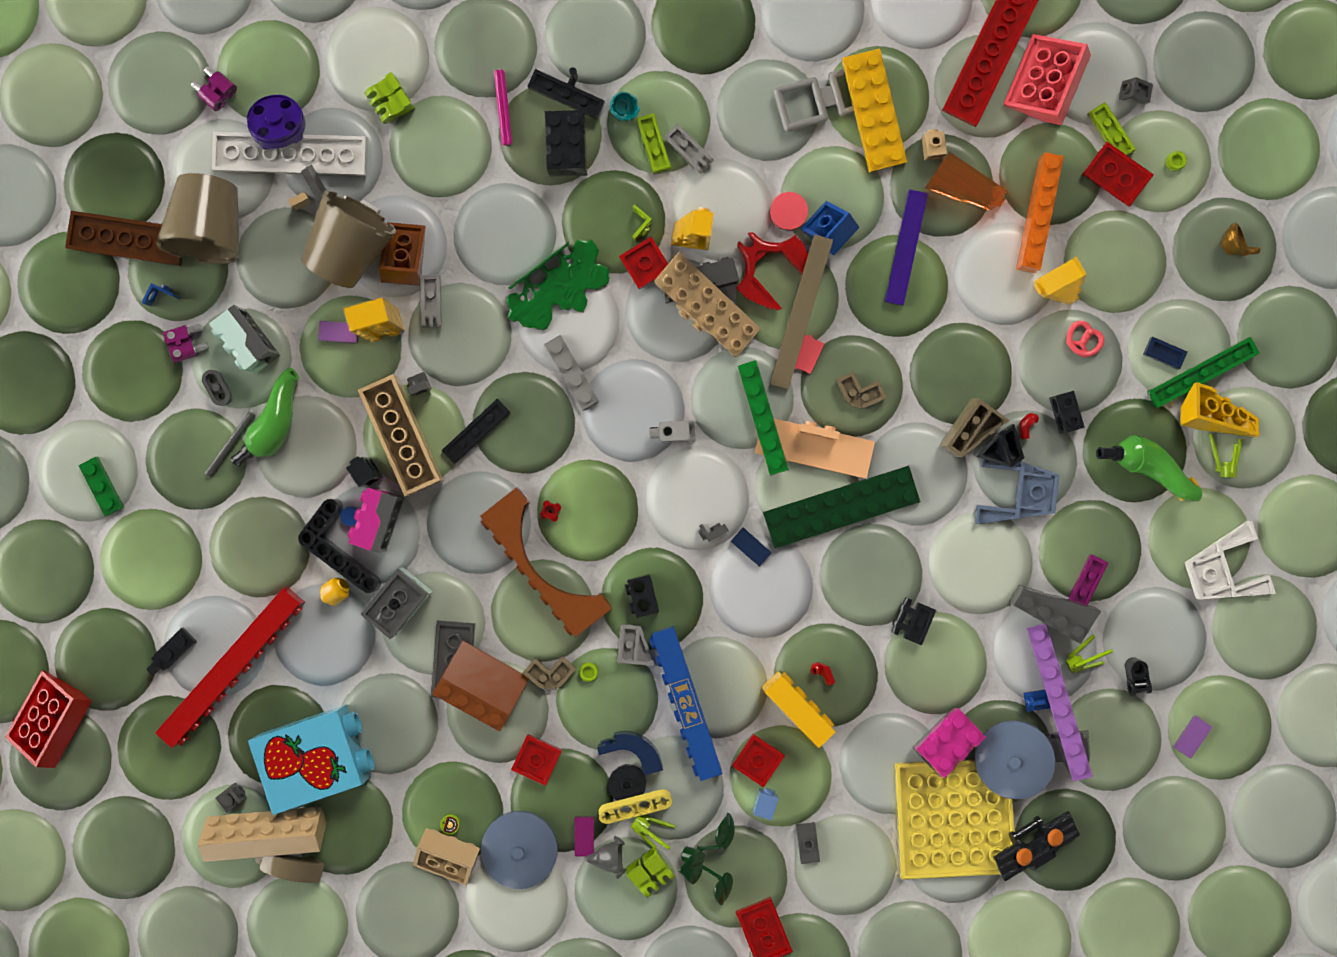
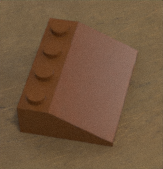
M463 640L432 695L500 732L529 678Z

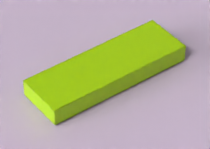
M1106 102L1087 113L1105 142H1109L1127 156L1137 150Z
M652 113L636 118L652 173L656 174L671 169L655 114Z

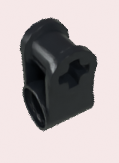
M1135 657L1126 660L1125 671L1127 689L1130 696L1143 692L1147 694L1152 693L1148 665ZM1139 663V669L1134 672V666Z

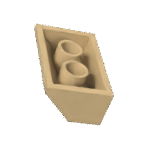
M426 828L417 847L413 866L467 886L480 848L472 843L462 842L454 836H446L435 829Z

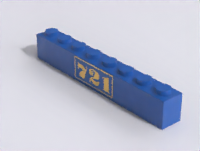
M674 625L652 632V638H649L653 649H657L658 656H655L659 667H663L665 674H662V679L665 686L669 685L671 692L668 693L671 704L675 703L677 709L674 711L677 722L681 721L683 728L680 729L683 740L687 739L689 747H686L689 759L693 758L695 765L692 768L695 777L699 776L700 781L721 775L723 774Z

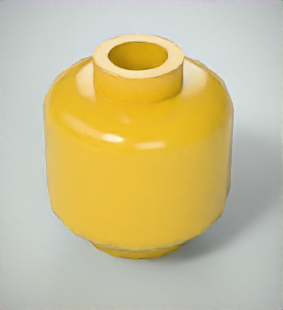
M331 578L320 588L321 600L332 606L338 605L349 596V585L342 578Z

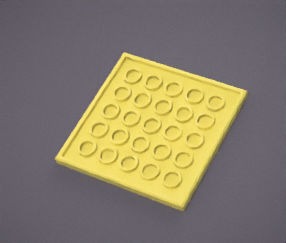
M964 759L959 762L945 778L938 776L925 761L894 763L901 879L1001 874L993 856L1012 845L1009 833L1011 831L1015 832L1013 799L994 793L983 783L977 772L975 759Z

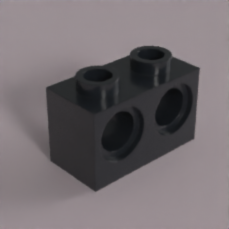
M1074 391L1049 397L1059 434L1085 428Z
M357 456L346 467L358 487H369L383 477L371 458H360Z
M650 574L628 579L625 589L627 596L631 595L633 602L629 603L632 614L636 613L638 618L658 613L659 607ZM636 582L644 584L645 589L642 592H637L634 589ZM640 601H647L649 608L641 610L638 606Z

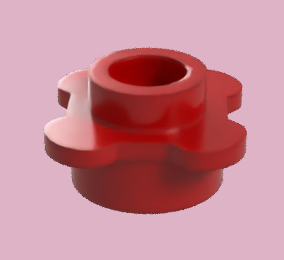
M544 501L540 517L542 519H551L553 522L557 521L561 505Z

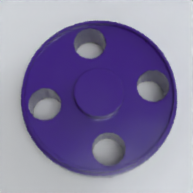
M269 95L259 99L250 107L247 113L248 130L252 138L262 149L283 148L298 143L303 139L306 124L305 117L300 106L292 98L284 95Z

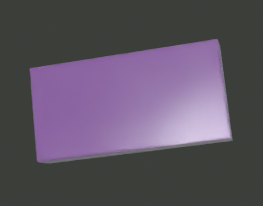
M320 321L318 340L358 344V336L350 332L348 323Z
M1194 715L1173 747L1191 759L1212 729V726Z

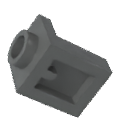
M1137 77L1124 80L1119 99H1133L1143 104L1150 103L1153 84Z
M425 372L407 379L410 386L407 389L409 394L414 397L432 390Z
M720 523L712 526L710 533L706 531L703 524L699 525L701 529L698 530L703 541L707 539L708 542L729 531L725 524L721 525Z
M236 782L215 797L226 813L247 798L243 787L237 785Z

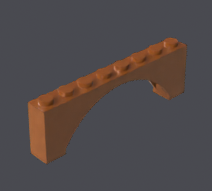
M516 487L480 515L482 518L480 522L486 530L490 529L494 535L492 537L498 545L502 544L504 546L506 556L510 560H515L518 564L516 566L518 571L522 575L526 574L530 579L528 583L532 589H537L541 593L540 599L546 606L549 604L552 607L554 617L558 621L560 619L563 621L565 631L570 636L573 634L576 637L611 610L612 606L601 592L598 595H578L565 592L549 584L535 571L526 555L522 538L523 516L526 505L530 502L522 491Z

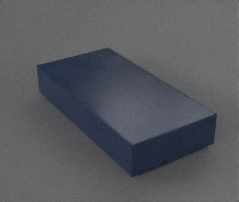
M1152 336L1143 355L1179 370L1188 352Z
M744 527L730 541L759 567L772 553Z

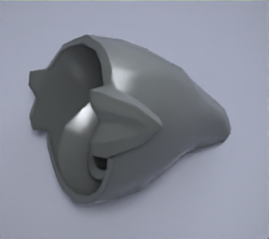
M614 836L615 841L605 844L596 852L587 855L586 861L602 870L616 873V878L618 879L627 870L623 868L622 845H625V843L619 837Z

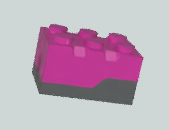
M367 488V490H364L360 501L363 502L362 508H358L354 519L357 520L355 528L351 527L348 533V538H350L349 544L376 553L386 552L405 497L378 488Z
M952 708L912 749L938 776L945 778L986 736L959 708Z

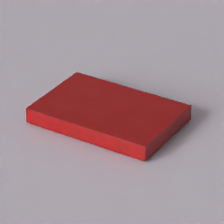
M1105 142L1082 173V175L1127 207L1131 206L1154 176L1153 173L1109 142Z
M771 897L736 910V915L753 957H782L793 952Z

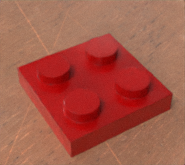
M652 236L619 256L639 290L656 280L668 265Z
M752 733L731 765L764 788L785 757V754Z
M527 734L511 770L546 786L562 749Z

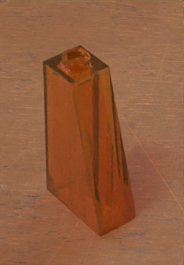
M951 152L947 154L925 186L927 190L988 210H993L996 206L1000 207L1006 199L1004 195L1007 192L1003 187Z

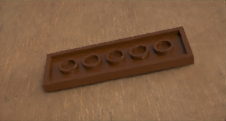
M72 210L70 212L65 248L68 250L180 267L182 263V258L166 253L157 246V238L162 224Z

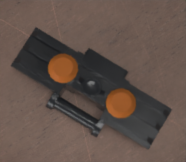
M1070 811L1063 813L1045 825L1042 819L1036 816L1032 822L1015 832L1011 831L1009 837L1012 845L993 856L1003 880L1006 882L1027 868L1036 870L1056 857V852L1059 851L1060 847L1080 836V833ZM1037 828L1038 831L1034 834L1035 840L1027 844L1019 840Z

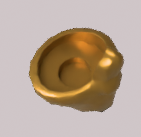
M1232 223L1225 231L1221 240V247L1228 255L1240 254L1241 256L1260 253L1259 247L1247 246L1238 223Z

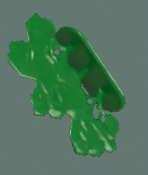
M577 240L574 243L572 253L570 255H563L561 251L569 245L568 241L510 285L508 289H512L521 282L524 283V289L521 294L512 293L507 296L506 304L510 309L508 319H511L512 322L519 321L523 327L546 330L552 320V306L558 304L562 310L573 308L577 312L584 313L588 301L584 293L585 289L598 290L608 284L610 279L608 276L609 268L601 264H595L599 249L593 240ZM557 255L560 267L548 270L544 264ZM566 260H572V264H569ZM540 268L545 273L546 280L539 285L532 284L529 275ZM534 287H538L539 290L535 291ZM529 288L533 292L531 300L527 299V293L530 292ZM522 295L524 296V301L520 299Z

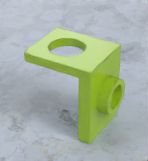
M634 204L632 206L633 211L645 220L632 236L636 242L641 236L645 237L651 228L649 226L652 224V219Z

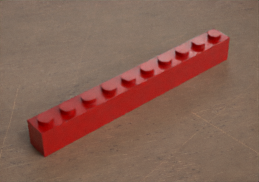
M289 587L282 588L155 734L171 748L178 745L182 746L189 739L187 735L191 731L197 730L202 724L200 720L204 716L208 717L214 711L213 706L215 703H220L227 696L225 692L237 685L240 681L238 677L242 673L246 674L252 668L251 663L253 660H258L265 653L263 649L275 642L278 638L276 634L280 630L284 631L291 622L289 620L293 615L296 617L303 610L301 606L305 601Z

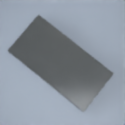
M437 620L431 697L438 698L432 695L462 641L464 640L474 646L476 623Z

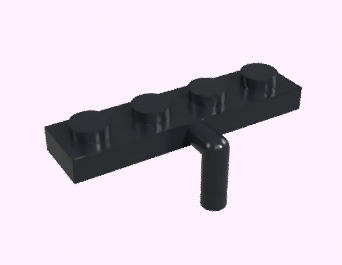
M571 67L569 69L570 78L568 83L537 69L534 70L527 86L528 89L572 109L584 110V114L596 120L598 119L605 100L574 87L578 79L576 68Z

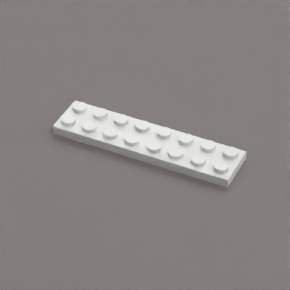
M213 132L212 171L302 174L301 171L304 168L313 165L318 175L366 176V136L303 134V139L298 143L283 148L265 150L252 138L250 133Z

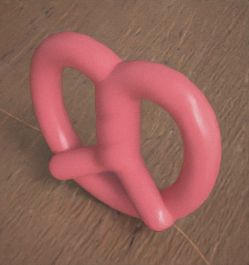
M1079 320L1074 322L1069 328L1066 344L1075 354L1087 358L1097 354L1102 349L1105 340L1099 330L1092 329L1089 323ZM1079 326L1084 327L1086 331L1079 341L1073 340V333ZM1092 335L1097 336V346L1093 350L1088 351L1086 348L1087 342Z

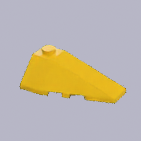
M1075 257L1035 280V289L1038 294H1042L1043 298L1070 305L1079 300L1077 294L1081 293L1080 286L1084 284L1086 272L1078 258Z
M1197 382L1193 384L1181 406L1182 426L1219 433L1251 437L1259 436L1258 417L1243 407L1238 408L1231 403V399L1228 397L1223 398L1217 394L1215 388Z

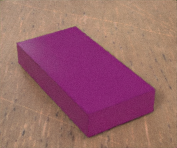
M575 816V857L590 855L594 853V816Z

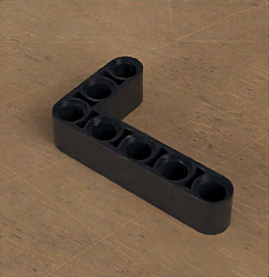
M325 500L298 536L299 543L363 592L372 593L377 591L381 586L380 578L324 536L343 510V504L340 500ZM331 502L336 505V510L333 513L329 510ZM320 517L323 518L325 522L322 528H320L317 524V521ZM308 533H311L313 536L311 543L306 541ZM323 544L328 547L326 555L321 552ZM338 556H341L344 560L342 566H339L336 562ZM354 567L359 570L357 578L353 577L351 573ZM368 579L374 581L373 589L367 587Z

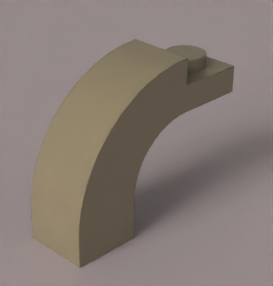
M277 855L256 857L255 860L260 865L259 870L268 875L303 883L320 882L325 863L314 856Z

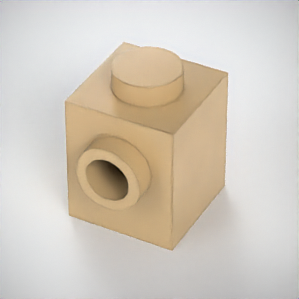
M938 129L928 130L921 138L924 161L943 159L947 154L944 131L938 132Z

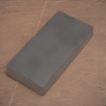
M313 165L304 168L301 173L320 205L322 196L327 190Z

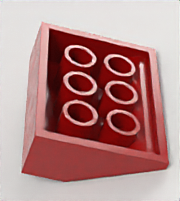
M41 671L5 738L35 767L55 768L92 700L73 686L46 671Z

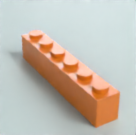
M1045 152L1039 157L1016 270L1031 273L1041 270L1064 156Z

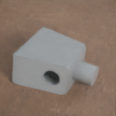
M690 420L659 422V427H650V438H660V442L695 441V423ZM669 429H672L671 435L668 434Z

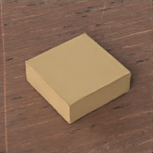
M305 192L288 200L290 206L296 211L313 203L311 197Z

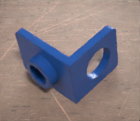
M151 283L142 303L152 306L159 290L177 299H180V296L172 293L173 289L164 284H161L160 287Z

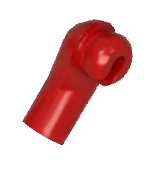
M1026 414L1019 422L1020 439H1030L1029 428L1038 423L1039 416L1037 414Z
M820 662L812 664L810 668L811 673L823 676L827 686L836 683L828 665Z

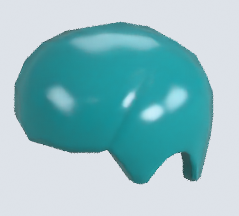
M619 92L610 101L611 114L618 121L628 122L636 118L640 111L637 98L628 92Z

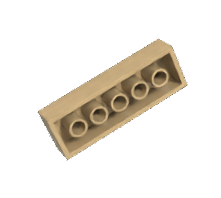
M392 374L358 389L404 496L413 495L444 481L398 376Z
M322 806L289 809L272 815L271 811L209 816L206 818L197 846L203 862L320 852L327 822Z

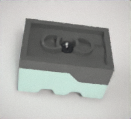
M233 305L209 323L213 328L211 330L213 335L217 339L221 338L224 341L223 348L228 354H234L236 357L235 363L241 370L244 369L247 372L258 373L280 356L279 352L247 310Z
M403 567L395 571L360 615L389 639H392L400 633L433 591Z

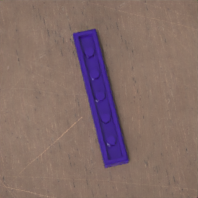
M908 190L884 300L886 303L904 305L928 193Z

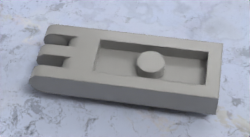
M678 123L664 136V139L699 174L703 172L702 168L699 167L700 164L705 169L709 166L704 161L705 159L710 163L714 161Z
M420 275L422 328L427 327V320H429V327H434V320H437V327H442L441 276Z

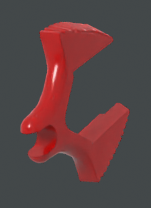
M749 232L747 234L753 241L752 247H745L740 241L737 243V248L745 260V273L736 290L741 292L748 300L754 301V303L761 304L763 307L766 306L768 309L770 307L772 310L774 308L781 310L782 307L754 277L755 263L766 253L781 252L802 275L808 257V252L805 250L806 247H804V244L801 243L802 241L799 240L796 234L786 241L777 243L763 241L754 232Z

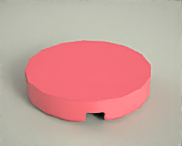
M795 192L779 194L771 204V220L780 229L787 231L798 229L804 224L808 216L806 201Z

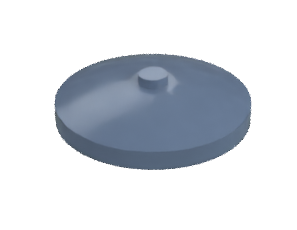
M1009 720L997 723L984 732L986 738L976 747L975 764L979 777L991 791L1005 798L1024 799L1038 794L1049 784L1055 769V755L1050 741L1041 730L1027 722Z
M511 811L499 816L490 824L481 843V858L488 874L499 884L512 889H526L541 883L551 873L558 855V842L552 827L541 816L529 811Z

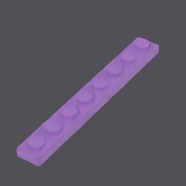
M1042 624L1027 628L1072 779L1077 781L1093 777L1047 625Z

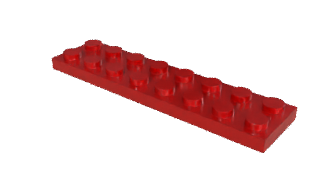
M995 0L941 111L974 127L978 125L1038 0Z

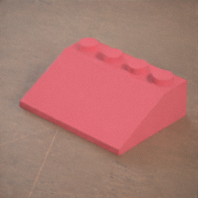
M1032 34L1004 101V106L1043 122L1062 125L1091 57L1088 45Z

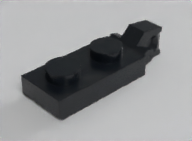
M184 627L180 628L151 658L154 662L146 670L152 675L160 669L164 671L170 668L196 642L195 638Z

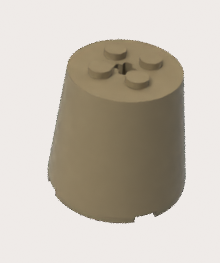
M200 173L179 175L157 238V246L166 253L179 258H183V255L194 257L195 262L209 264H229L235 262V259L239 258L238 188L233 183L214 175Z
M325 191L301 260L314 274L332 284L345 288H354L393 238L396 229L390 223L387 225L384 222L385 218L367 205L346 195L341 198L337 196L338 193L335 191Z

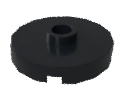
M630 764L618 766L609 777L608 788L610 794L617 801L644 794L646 790L644 773L640 768ZM624 782H630L631 786L625 787Z

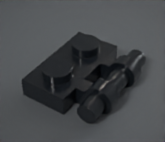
M905 597L903 604L899 606L900 611L897 619H894L892 623L894 626L891 633L898 635L900 629L906 630L903 638L922 645L936 610L917 602L915 609L910 607L912 600ZM907 612L912 614L908 625L903 623Z

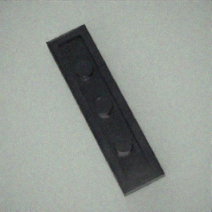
M497 398L441 451L453 464L458 463L511 412Z

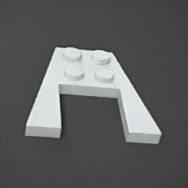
M1252 521L1244 522L1184 562L1196 599L1276 594L1270 575L1234 586L1223 551L1258 539Z

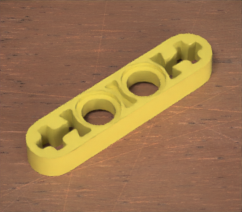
M661 789L604 804L598 810L599 819L602 823L610 824L667 809L672 804L671 793L668 790ZM643 801L650 803L647 807L640 806V803ZM624 806L631 807V810L628 812L621 811V808Z

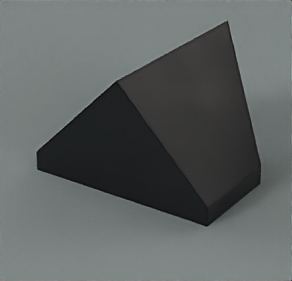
M1011 424L999 432L977 457L1008 467H1013L1025 457L1015 425Z

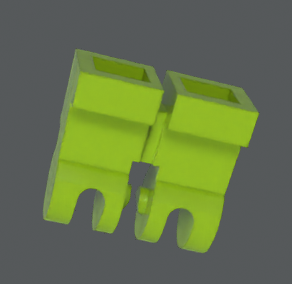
M392 72L385 75L386 78L370 86L364 92L368 99L372 98L370 104L376 107L375 112L377 115L383 114L380 117L383 124L390 123L397 117L403 116L415 109Z
M656 846L644 853L642 860L638 858L625 867L627 869V877L640 889L646 898L652 895L649 887H652L654 891L660 889L656 879L665 886L667 884L665 875L671 880L676 877L673 869L665 861Z

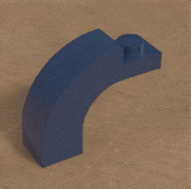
M617 731L614 733L615 740L607 738L601 740V744H598L599 755L617 750L633 752L641 761L644 775L663 771L662 760L657 748L648 738L639 733Z

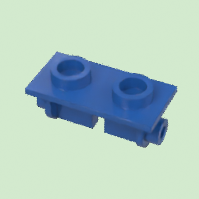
M1045 689L1024 693L1027 712L1051 708Z

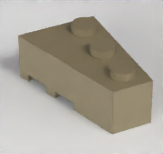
M971 398L939 446L953 456L962 458L978 446L986 437L995 433L999 427L1010 420L981 399Z

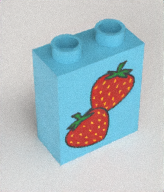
M343 705L260 733L248 740L272 815L360 786L370 778L369 772L374 770L375 765L370 750L368 748L361 750L357 735L362 733V724L357 712L349 713L347 705Z

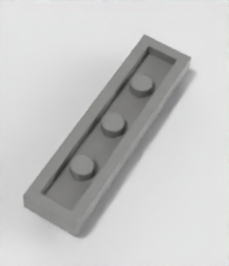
M559 335L545 343L546 349L581 409L585 410L599 402L562 336Z

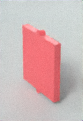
M805 335L795 369L811 374L824 343L812 338V335Z

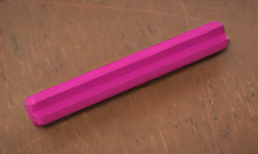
M499 69L494 71L501 142L503 146L512 145L506 79L504 70Z

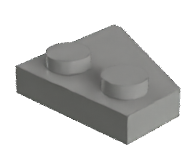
M621 624L617 663L654 666V660L640 625Z

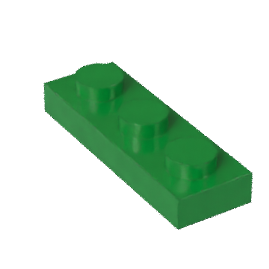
M93 457L78 465L104 516H109L124 508L99 457Z

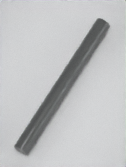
M250 411L247 413L204 474L212 477L256 416Z

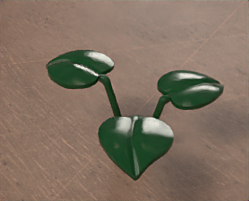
M728 812L717 828V845L698 846L697 849L686 846L681 855L682 861L685 863L678 870L689 884H695L699 880L702 869L717 877L719 882L715 885L714 896L719 905H723L730 895L733 878L728 872L724 873L721 877L704 866L705 854L702 851L720 849L721 847L727 849L734 837L735 825L731 814Z

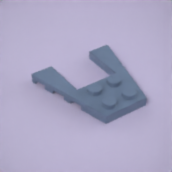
M981 458V467L1019 471L1015 509L976 505L975 524L1056 513L1059 485L1058 474L1023 461L1018 462L1013 467H1008Z

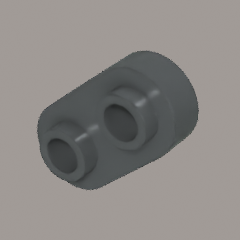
M216 370L204 372L202 383L212 402L219 406L228 405L232 401V393L222 374ZM215 376L216 382L212 383L211 379ZM222 393L225 394L224 400H221L220 398Z

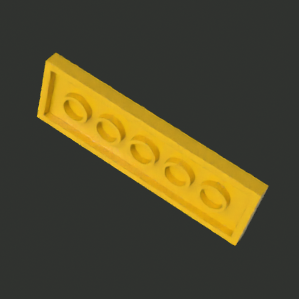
M880 48L843 57L842 64L869 173L907 163Z

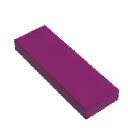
M1090 554L1068 599L1088 605L1109 563Z

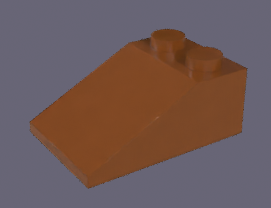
M387 222V225L390 223L395 227L396 233L381 253L379 263L381 282L420 286L426 226Z

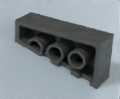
M723 257L718 259L717 262H705L696 267L718 289L739 283V276L733 258ZM662 290L665 304L673 302L674 300Z
M1022 585L1017 587L1009 600L1017 608L1080 644L1101 613L1095 606L1044 593L1043 591Z

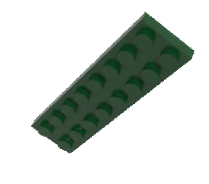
M908 465L764 511L763 515L773 546L778 548L921 501Z

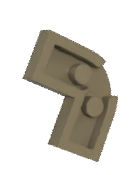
M854 372L835 380L843 398L853 407L866 408L887 398L880 381L861 388Z
M563 655L550 670L535 657L523 671V674L541 689H556L561 687L577 668Z

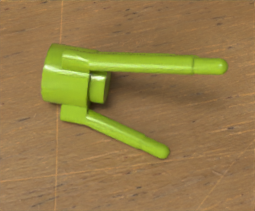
M1210 433L1209 438L1216 463V472H1220V477H1237L1242 438L1238 440V444H1234L1232 461H1223V465H1221L1213 434Z
M1093 634L1073 652L1067 654L1068 659L1065 662L1072 674L1079 673L1083 670L1103 665V661L1086 664L1112 653L1113 650L1109 649L1083 660L1081 655L1076 656L1095 638Z
M647 814L637 816L631 825L634 832L640 835L651 847L656 845L645 833L669 850V845L648 830L650 826L648 821L673 829L676 826L650 817Z

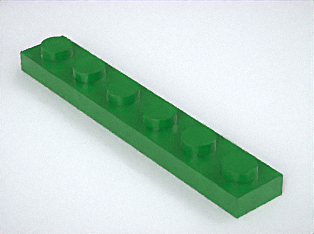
M1248 337L1148 390L1147 393L1155 408H1159L1189 392L1194 383L1204 384L1260 353L1252 338Z
M754 360L739 365V373L769 474L772 476L788 471L789 467L758 363Z

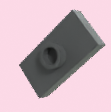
M815 822L796 824L800 863L820 862Z

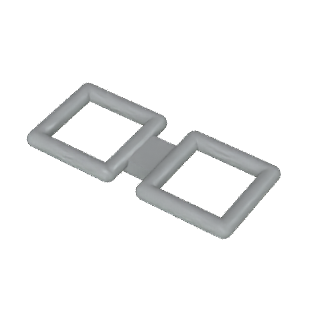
M844 68L828 74L831 86L820 88L817 78L811 77L774 88V96L786 132L827 121L826 108L837 106L840 116L854 113L853 106L845 108L837 78L845 76ZM811 86L819 115L790 123L782 94Z

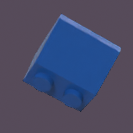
M825 201L804 224L801 230L812 240L814 234L832 239L833 242L829 253L834 256L859 229V226L849 212Z

